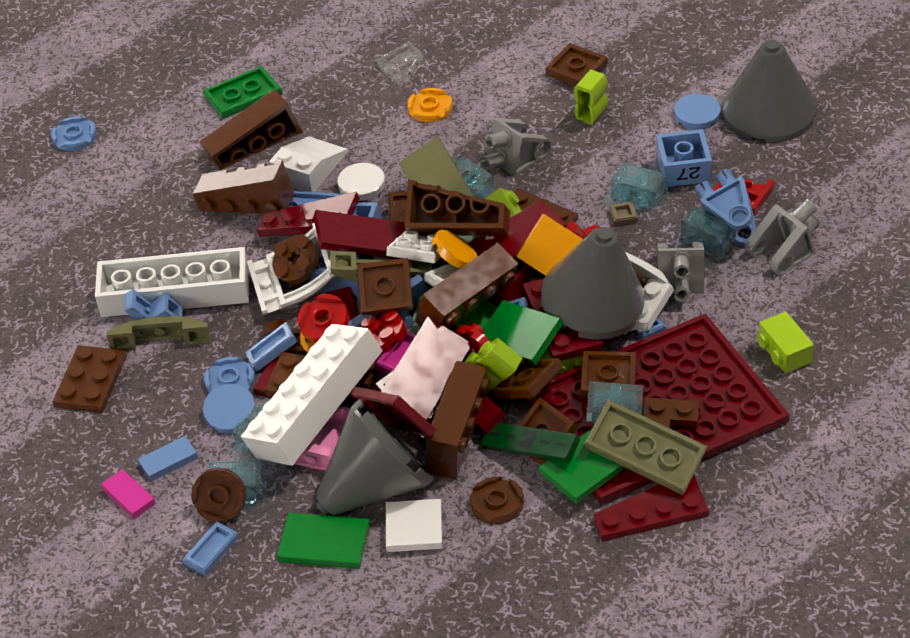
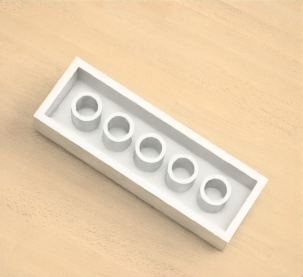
M245 247L97 262L95 299L100 316L128 315L125 312L126 293L132 289L150 302L160 295L167 293L183 305L182 309L249 303V267Z
M331 324L325 330L323 336L310 348L309 353L295 367L288 379L280 385L276 394L264 405L263 410L242 434L241 438L256 459L293 466L383 351L368 328Z

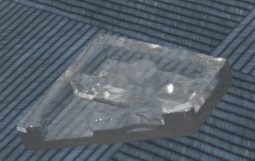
M408 41L375 60V68L395 87L403 91L423 61V53Z

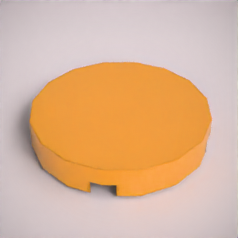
M425 88L420 90L419 94L415 95L414 93L408 100V113L412 118L420 122L429 123L443 120L450 115L453 109L451 96H448L446 91L442 89Z
M440 230L433 237L432 244L438 246V254L456 268H461L478 257L474 249L464 239L450 231Z

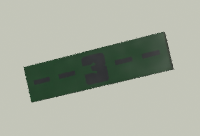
M498 423L488 434L485 433L480 445L488 450L570 463L581 439L576 434Z

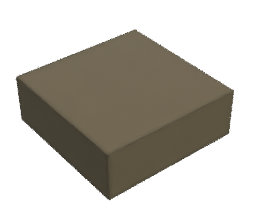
M633 201L609 205L614 226L638 223Z

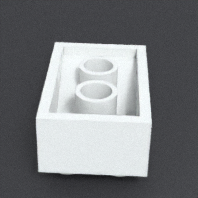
M306 137L281 147L269 161V164L274 165L275 161L283 160L292 188L300 191L315 192L347 154L348 149L312 137Z

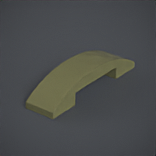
M330 251V272L343 279L359 283L357 264L386 260L356 259V252ZM408 259L411 279L418 274L424 279L425 273L432 270V263Z
M157 316L138 319L107 331L110 349L118 350L136 349L137 342L184 338L186 345L211 343L208 323L180 316Z

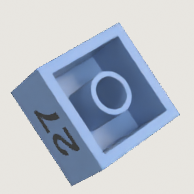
M703 129L656 135V158L664 188L699 184L704 181L712 182V158Z

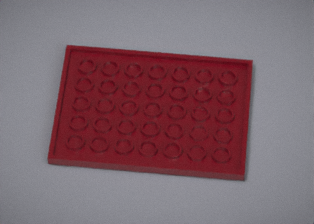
M706 313L615 351L636 352L634 399L581 397L582 365L556 376L553 381L547 383L541 389V393L533 399L525 398L532 408L539 397H541L579 426L574 433L579 438L594 427L608 399L641 415L644 414L645 397L699 401L697 428L670 426V429L708 446L702 460L789 422V413ZM625 468L592 492L599 504L602 505L654 481Z

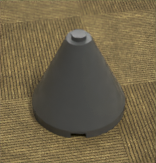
M768 40L761 44L725 95L722 115L729 129L745 139L752 141V137L766 139L765 143H780L795 139L810 129L816 115V102L783 44L776 40Z
M607 227L594 229L551 268L544 278L541 291L543 309L546 314L561 319L563 325L560 329L564 330L565 327L579 332L578 337L594 340L614 338L631 330L635 326L636 320L642 315L645 302L643 287L617 234Z
M359 399L351 406L316 494L318 500L316 506L324 515L330 513L336 516L426 487L434 480V476L430 471L426 473L422 469L425 464L384 419L373 413L374 409L362 399Z

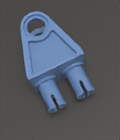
M729 169L723 170L726 174L725 177L722 172L717 175V180L722 185L721 188L713 191L710 183L704 181L702 184L705 188L703 189L698 184L695 191L701 198L700 200L708 222L737 245L745 246L748 238H741L738 236V233L741 229L747 228L751 230L750 235H752L756 229L751 201L743 177L735 179Z

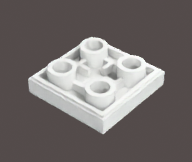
M404 231L402 235L387 247L386 256L408 258L429 263H436L441 258L437 252L438 246L432 244L435 234L421 236L416 231Z
M441 499L386 502L387 552L443 549Z

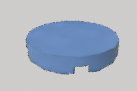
M691 94L682 97L676 102L674 107L675 120L678 123H682L683 127L687 129L699 130L710 128L711 124L714 122L716 124L719 121L721 115L720 104L713 97L704 94Z
M84 117L66 118L59 122V126H54L51 132L54 146L63 151L84 149L93 143L97 135L94 122L91 120L87 121Z
M225 357L215 361L210 369L207 368L204 374V383L209 393L218 386L225 384H239L250 391L255 384L256 376L252 365L249 362H244L243 358Z
M239 384L218 386L208 394L203 405L206 422L215 431L231 434L243 430L246 424L253 420L256 411L252 394L247 388Z

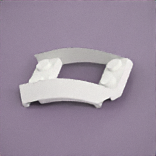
M313 223V228L305 236L319 248L315 223ZM321 249L327 267L322 274L308 284L284 295L279 279L273 271L274 252L266 254V259L254 263L252 260L247 261L263 315L272 314L297 305L314 296L337 277L330 272L331 250ZM296 256L294 258V264H296V260L300 258V256Z
M625 252L634 271L649 279L643 288L645 302L642 315L639 316L635 326L629 331H648L674 289L660 270Z

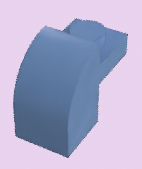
M134 289L126 293L125 312L131 318L138 320L157 316L182 317L183 305L167 293L160 295L151 302Z

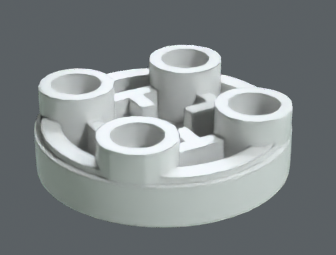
M370 163L350 165L343 169L338 176L340 193L343 195L357 191L360 197L359 201L376 200L378 194L385 187L384 172L378 166Z

